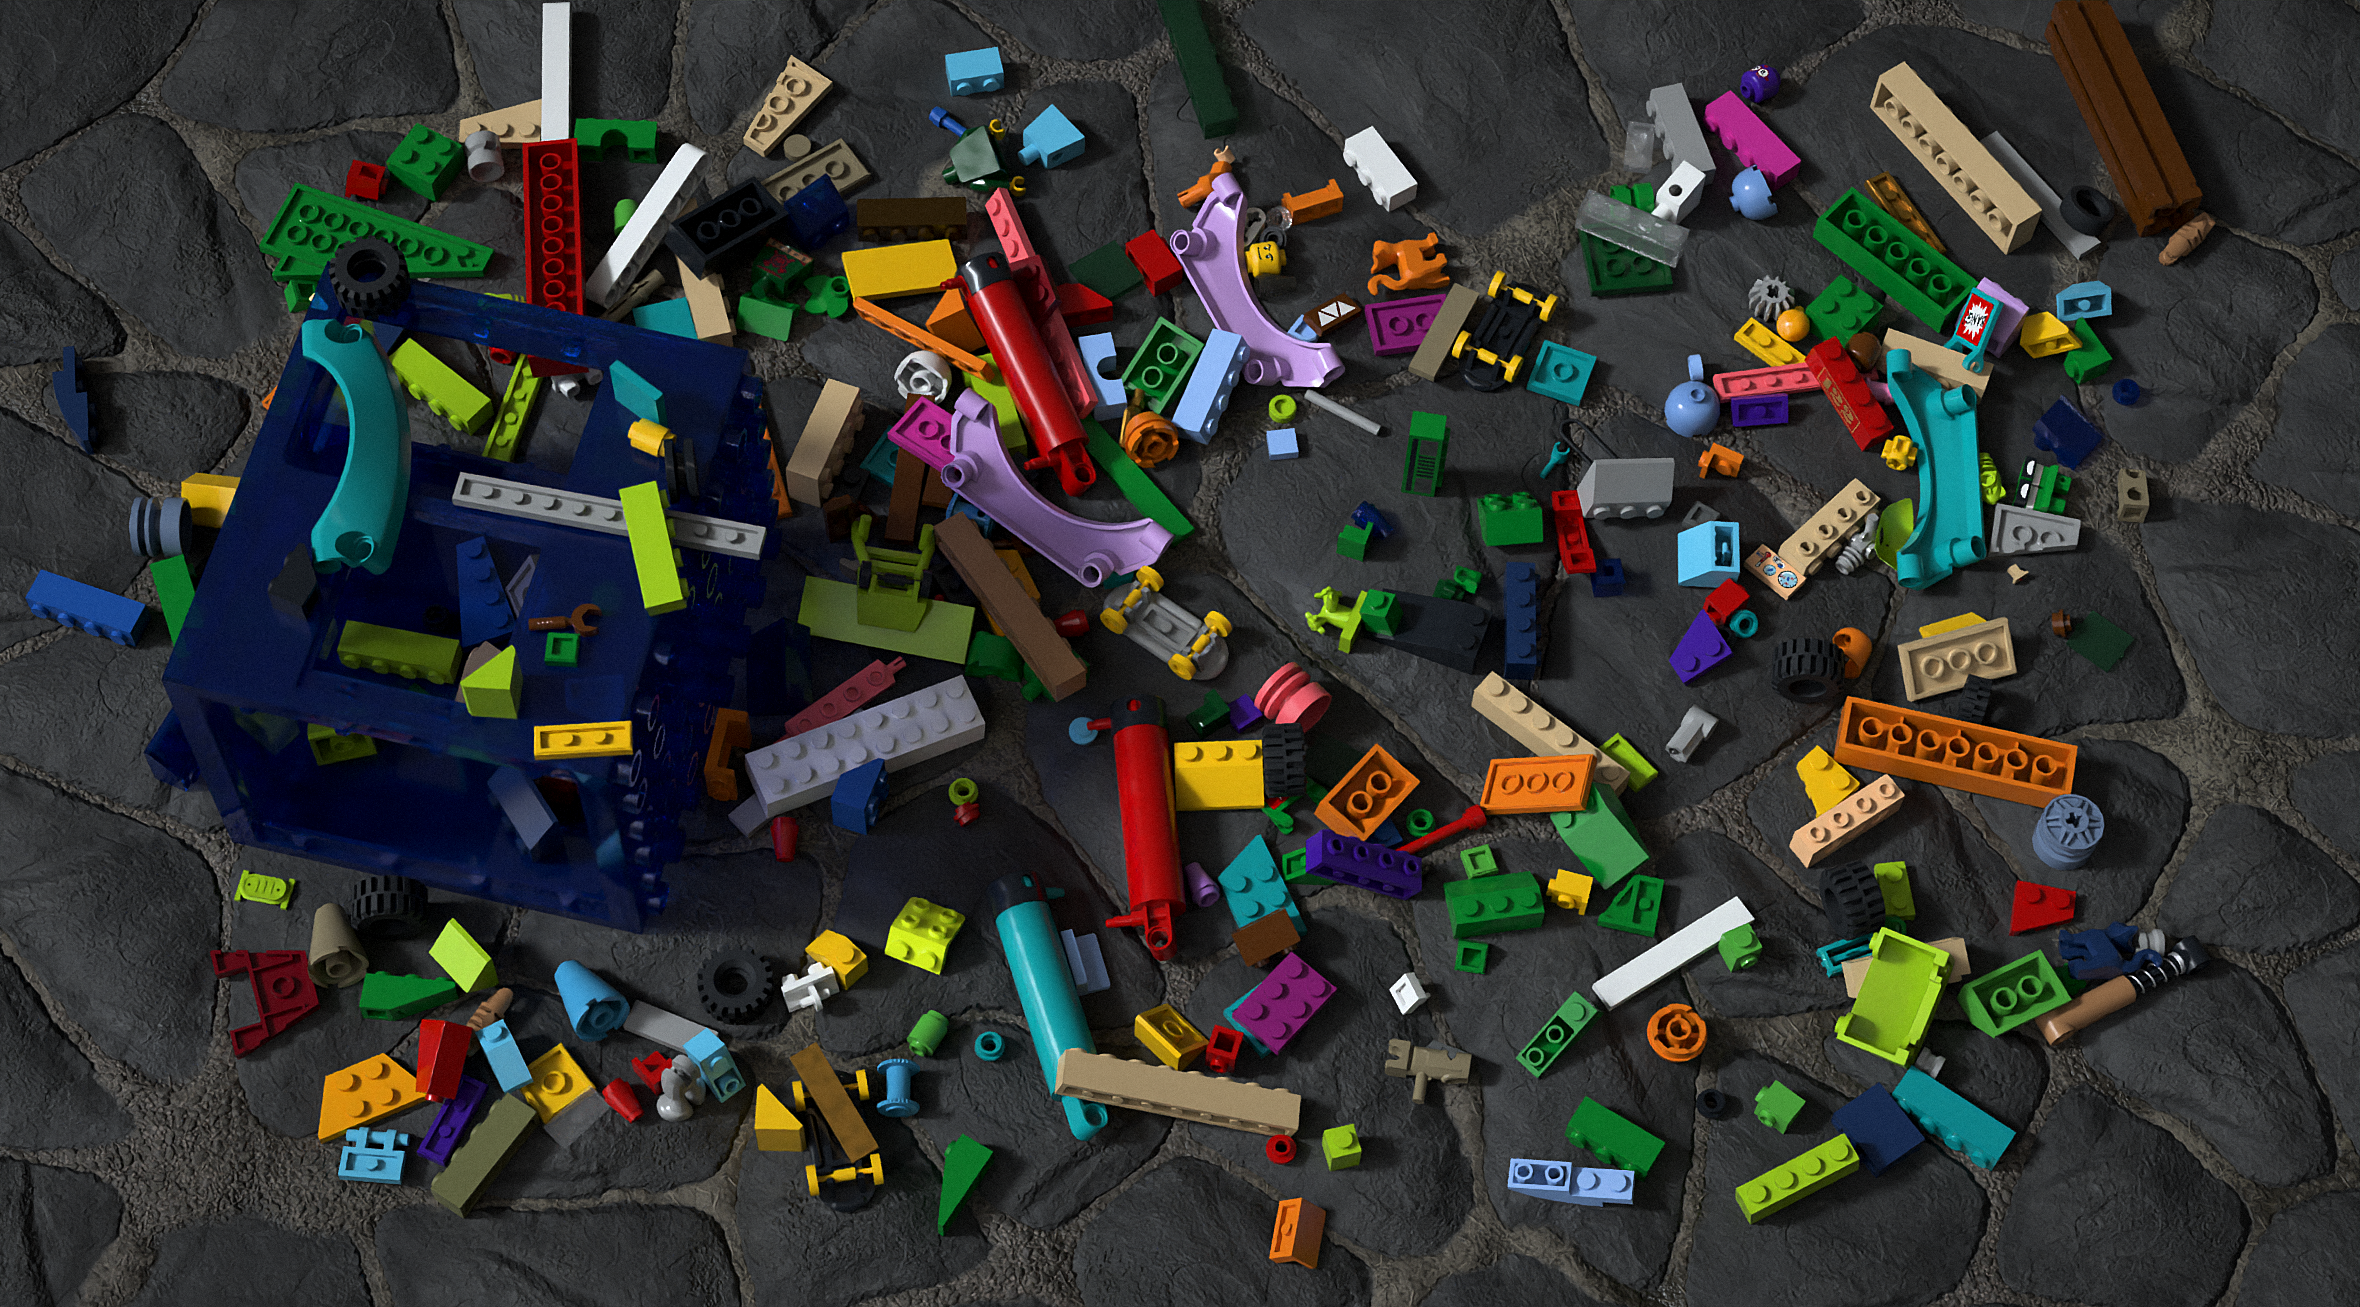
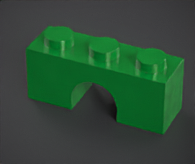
M576 118L574 138H577L582 161L603 162L604 152L608 147L623 145L628 149L630 163L657 164L660 136L656 121Z

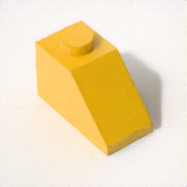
M2048 311L2027 316L2023 323L2020 345L2033 359L2082 348L2083 343Z
M826 929L805 948V951L817 963L822 962L826 968L832 967L835 979L846 990L868 971L867 956L846 936Z

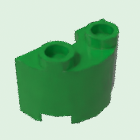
M980 631L975 634V639L970 642L964 676L984 678L988 675H994L1004 681L1022 682L1025 660L1007 636L991 635L988 632Z

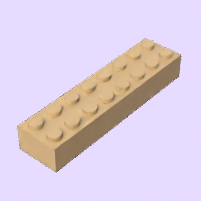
M1902 62L1881 74L1878 78L1870 108L2005 255L2029 242L2042 212L2038 202L2031 198L2023 190L2021 184L2009 175L2003 164L1996 161L1988 152L1986 146L1970 133L1969 128L1956 118L1950 107L1943 104L1936 96L1934 90L1919 78L1918 73L1914 69H1911L1905 62Z

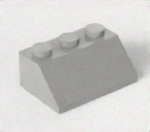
M1674 458L1594 460L1577 488L1584 518L1602 520L1608 517L1629 519L1639 516H1647L1648 518L1662 516L1672 502Z

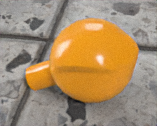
M1796 306L1794 309L1784 311L1779 316L1776 325L1777 332L1785 341L1797 342L1807 336L1810 329V321L1804 313L1803 307Z

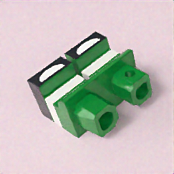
M2026 456L2020 470L2012 506L2061 516L2066 500L2054 497L2052 493L2067 495L2072 478L2058 473V465L2046 467L2037 464L2036 458Z

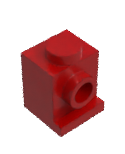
M354 159L347 175L345 197L351 198V195L354 194L378 200L380 194L386 195L389 185V179L385 178L386 167Z

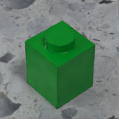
M1369 589L1359 611L1367 631L1388 636L1394 635L1403 615L1396 594Z

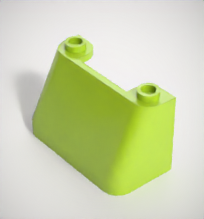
M1881 927L1880 932H1875L1871 938L1869 949L1873 950V960L1852 1011L1848 1012L1845 1017L1842 1015L1839 1017L1834 1032L1838 1033L1837 1040L1909 1070L1911 1065L1915 1064L1953 971L1955 959L1946 951Z

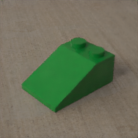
M1160 316L1120 378L1122 379L1125 393L1133 397L1135 389L1144 390L1146 392L1143 400L1145 406L1162 415L1186 389L1205 344Z
M1592 782L1586 810L1553 812L1549 815L1564 842L1605 890L1611 889L1652 858L1610 784Z

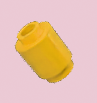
M642 418L639 422L634 421L628 432V438L631 439L632 447L658 458L660 456L664 457V439L672 438L674 445L677 439V435L671 433V429L646 418Z

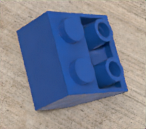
M877 758L840 775L830 799L833 825L867 835L870 826L876 825L880 810L877 808L880 801L886 800L890 785L887 784L889 772L885 770V759Z

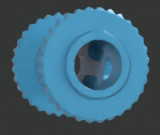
M955 493L948 505L946 519L963 511L968 519H974L979 530L983 531V538L990 539L997 522L973 504L962 502L961 495Z
M889 1059L881 1062L877 1067V1071L886 1076L887 1100L877 1104V1111L888 1117H908L916 1114L920 1106L919 1103L910 1100L911 1076L918 1074L920 1066L908 1059Z

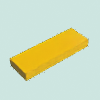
M1752 317L1734 336V340L1772 367L1805 362V355Z
M632 721L534 726L535 760L633 755Z

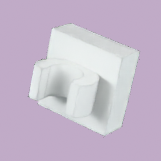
M1414 972L1404 974L1389 989L1403 1015L1412 1013L1431 996L1430 993L1424 992L1421 987L1424 982L1422 979H1417Z

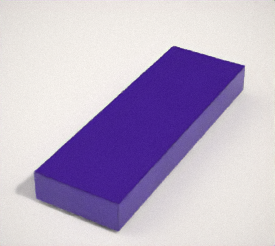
M461 1074L455 1100H445L417 1150L418 1156L443 1167L447 1166L488 1092V1084Z

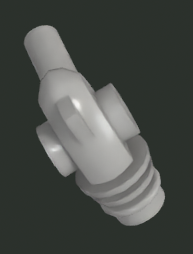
M1869 514L1867 516L1865 531L1861 534L1857 532L1851 537L1849 546L1844 548L1841 556L1835 562L1836 568L1841 573L1848 575L1854 569L1863 565L1866 559L1871 560L1876 556L1875 540L1879 519L1876 514Z

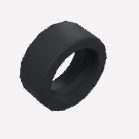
M2085 185L2073 187L2065 196L2059 208L2061 216L2069 226L2089 236H2097L2103 233L2115 215V210L2110 200L2100 191ZM2082 207L2088 209L2094 215L2086 212Z

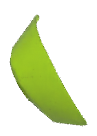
M1905 498L1889 505L1882 512L1875 540L1877 556L1895 570H1897L1896 553L1905 545L1913 532V505L1910 498ZM1883 528V542L1880 545V530Z

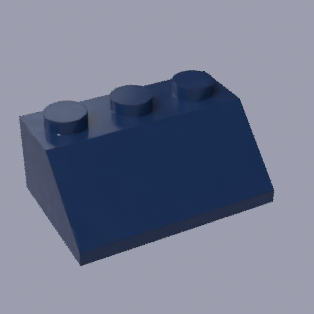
M514 752L508 756L487 782L490 794L486 795L494 811L500 809L503 814L501 821L507 832H514L518 839L515 840V843L523 856L528 854L532 862L535 863L565 845L556 816Z

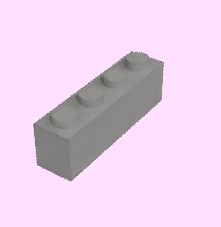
M1682 83L1651 89L1649 101L1646 102V109L1648 115L1654 119L1655 133L1658 138L1662 139L1664 156L1666 159H1670L1672 174L1685 160L1706 175L1704 186L1712 184L1716 167Z

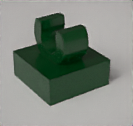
M1439 578L1432 597L1462 602L1466 590L1461 588L1456 581Z

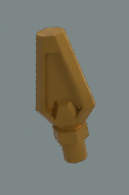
M1135 389L1133 397L1129 399L1128 407L1123 413L1119 446L1123 451H1125L1126 426L1134 416L1141 413L1145 405L1143 400L1146 392L1142 389Z

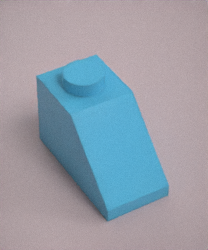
M2100 281L2073 284L2056 294L2057 319L2060 322L2077 320L2081 317L2085 319L2112 315L2111 288Z
M503 1019L475 1032L483 1054L505 1095L507 1092L510 1094L534 1082Z

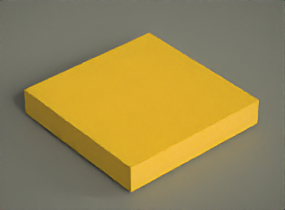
M562 1043L527 1065L534 1082L518 1089L530 1106L537 1111L539 1118L546 1126L597 1092L594 1084Z

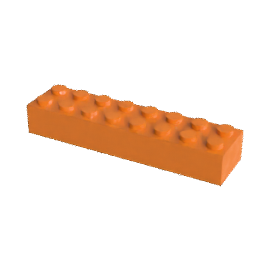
M1847 696L1841 712L1833 759L1837 763L2045 808L2052 799L2063 794H2071L2078 746Z

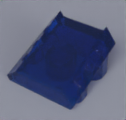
M2064 394L2037 421L2032 429L2036 434L2034 437L2035 446L2041 451L2052 450L2056 454L2057 462L2063 467L2070 468L2072 471L2086 459L2106 436Z

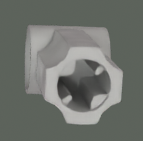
M1694 704L1686 713L1681 722V727L1668 742L1665 750L1676 761L1686 763L1703 740H1708L1717 727L1719 719Z

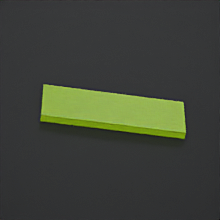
M806 576L796 632L966 664L976 608L927 599L925 612L915 632L857 624V585Z

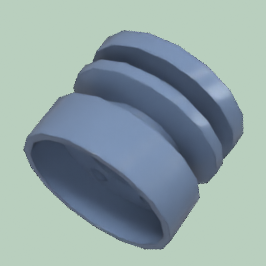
M136 497L132 504L129 521L130 541L134 555L145 557L148 553L151 557H157L162 546L166 557H175L183 554L184 558H186L191 549L193 531L192 511L189 500L183 497H167L161 510L158 498L151 497L147 501L145 497Z
M2063 794L2052 799L2045 807L2034 829L2032 837L2034 851L2045 864L2058 870H2074L2083 866L2093 854L2095 847L2102 837L2105 827L2103 815L2096 804L2083 796Z

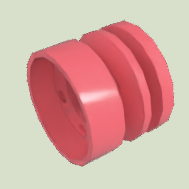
M1290 662L1281 667L1265 682L1255 698L1254 706L1261 712H1264L1268 719H1276L1275 724L1300 722L1305 734L1327 711L1332 696L1319 683H1310L1311 676L1306 671L1302 672L1303 668L1296 662Z

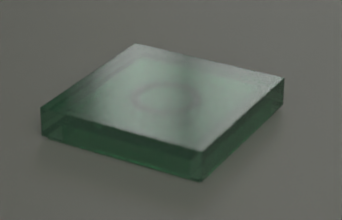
M1115 240L1069 265V271L1080 284L1110 301H1114L1145 284L1144 276Z

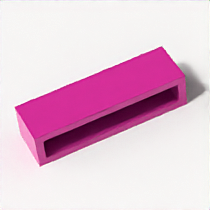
M1731 90L1706 106L1703 118L1706 128L1714 132L1722 140L1724 146L1732 150L1740 158L1745 167H1751L1756 164L1757 169H1760L1768 187L1773 192L1797 177L1801 160Z

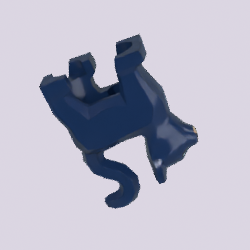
M2113 921L2105 929H2089L2077 934H2070L2067 930H2060L2058 950L2062 959L2083 956L2086 959L2085 962L2081 958L2068 961L2067 970L2071 979L2110 980L2122 974L2138 971L2144 961H2151L2157 968L2162 967L2164 961L2161 955L2152 949H2143L2137 952L2130 962L2123 960L2119 951L2135 953L2132 941L2133 936L2138 932V926H2128L2119 921Z

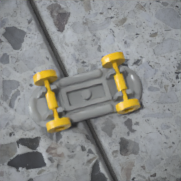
M1142 566L1137 571L1136 577L1139 582L1135 580L1133 583L1123 584L1108 594L1104 600L1103 612L1100 614L1102 623L1112 632L1124 634L1166 662L1179 677L1185 680L1206 681L1216 678L1225 669L1229 653L1223 637H1227L1232 631L1230 622L1220 613L1210 611L1204 618L1205 623H1203L1158 593L1164 585V581L1151 567Z

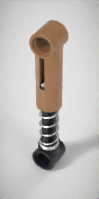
M2195 935L2189 936L2177 943L2170 950L2171 953L2168 954L2167 958H2162L2164 961L2162 967L2157 968L2153 963H2150L2147 969H2139L2133 976L2120 975L2071 1000V1002L2036 1018L2034 1022L2049 1044L2056 1046L2066 1041L2078 1030L2135 1002L2137 993H2145V989L2151 986L2155 988L2156 984L2161 981L2167 982L2168 977L2172 975L2178 976L2179 974L2192 976L2202 971L2212 962V958Z

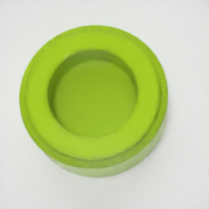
M1278 395L1272 398L1269 403V416L1273 421L1284 424L1295 418L1297 405L1292 397Z

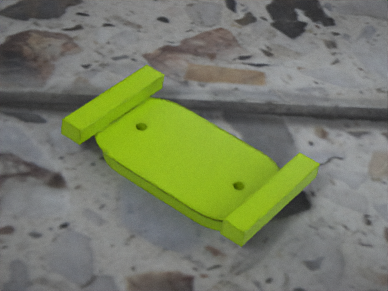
M243 870L234 900L241 902L243 897L247 900L273 905L281 903L280 909L287 911L296 880L289 879V882L281 878L250 874V871Z

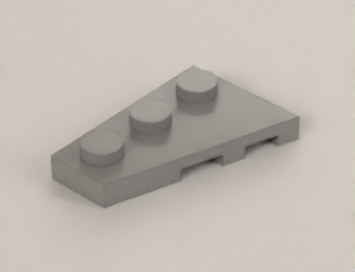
M1997 503L1987 557L2075 550L2078 543L2081 520Z

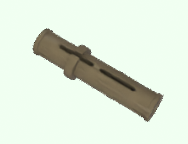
M653 269L639 283H633L630 286V290L597 319L593 320L595 327L602 334H606L641 302L645 303L648 301V296L665 283L662 274Z

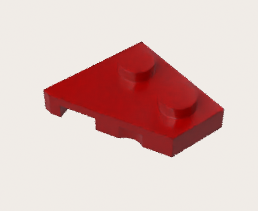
M2017 880L2014 890L2009 936H2018L2020 932L2035 929V931L2047 929L2050 925L2059 926L2071 923L2074 915L2076 891Z

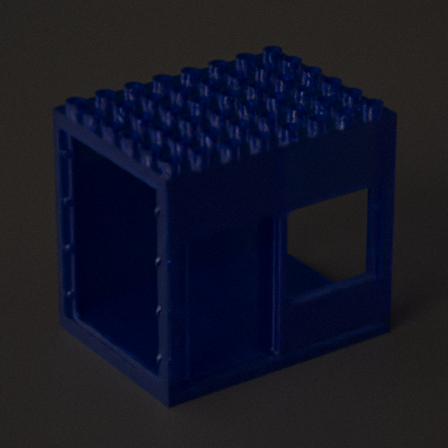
M327 261L303 323L312 319H335L343 326L358 324L376 337L373 321L605 372L568 475L536 468L535 463L527 461L523 464H516L452 450L450 445L444 443L433 446L411 441V472L408 497L390 567L384 573L376 575L362 566L352 568L341 561V569L336 573L320 574L314 571L322 598L306 622L274 609L268 595V586L274 577H278L283 569L287 554L290 551H294L299 542L305 544L312 564L311 533L330 503L344 471L350 440V422L345 397L333 375L324 366L303 357L302 327L300 328L161 679L230 839L233 843L374 875L409 877L420 881V883L425 884L427 887L642 935L648 916L661 917L665 910L669 894V883L661 881L663 869L666 862L678 864L682 857L686 841V830L678 828L682 810L695 812L698 807L703 779L695 776L699 758L707 759L715 726L711 725L715 707L728 709L733 698L735 676L727 673L731 658L744 659L749 648L751 626L744 624L747 608L760 610L765 598L767 577L759 575L763 559L775 561L782 543L783 530L781 527L775 526L779 511V500L771 498L775 484V470L767 468L772 443L771 440L763 438L768 412L767 409L759 408L764 380L762 377L752 375L748 350L415 279L410 280L411 291L408 292L409 298L406 302L401 301L402 307L398 311L393 309L391 310L392 315L385 317L382 314L379 315V319L372 320L371 316H367L366 319H360L358 314L352 316L348 314L347 309H342L339 305L329 276V269H331L330 261ZM376 272L368 273L357 281L364 283L372 282L379 279L383 274ZM616 360L621 361L663 393L668 419L667 428L671 429V433L677 435L675 443L676 452H683L684 437H693L699 474L700 502L692 503L687 489H682L679 504L671 505L667 488L664 457L660 456L658 458L631 446L628 432L633 422H639L641 418L615 399L609 367ZM460 472L621 501L619 489L656 481L660 490L666 489L670 508H666L668 510L766 527L767 535L760 560L673 545L674 549H680L684 566L678 568L680 578H686L689 586L690 596L685 597L687 608L650 616L645 608L630 537L453 504L452 497ZM482 536L485 538L503 590L529 555H540L518 619L505 592L516 622L511 638L492 644L500 651L505 650L510 645H513L516 649L523 675L518 719L472 716L467 710L466 703L455 701L465 664L471 651L464 653L462 646L456 545ZM432 604H440L446 607L451 614L450 625L441 632H431L422 623L423 612ZM582 604L598 606L602 611V616L589 615L584 621V625L598 627L599 634L593 637L581 636L578 667L546 666L544 660L548 632L577 633L574 631L573 626L565 629L529 631V618L554 616L571 618L575 608ZM436 617L432 621L436 622L441 620L442 618ZM351 620L459 640L463 656L454 684L445 682L444 684H435L428 679L418 677L408 679L396 673L388 672L387 674H381L369 668L360 667L353 669L341 663L337 652L346 621ZM415 682L430 695L408 691L407 689ZM632 721L633 755L535 760L534 726ZM308 723L334 728L336 735L346 737L353 732L374 737L377 754L318 766L308 740ZM500 766L523 770L526 777L533 780L559 822L564 847L535 863L532 862L528 854L525 856L521 854L515 843V840L518 839L514 832H507L501 821L503 814L500 809L494 811L486 795L490 794L487 782Z

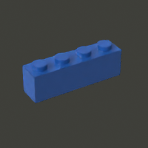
M42 569L25 597L34 615L43 619L47 617L56 619L66 627L76 626L82 628L93 636L103 635L109 637L113 642L120 645L127 643L137 646L151 620L146 604Z

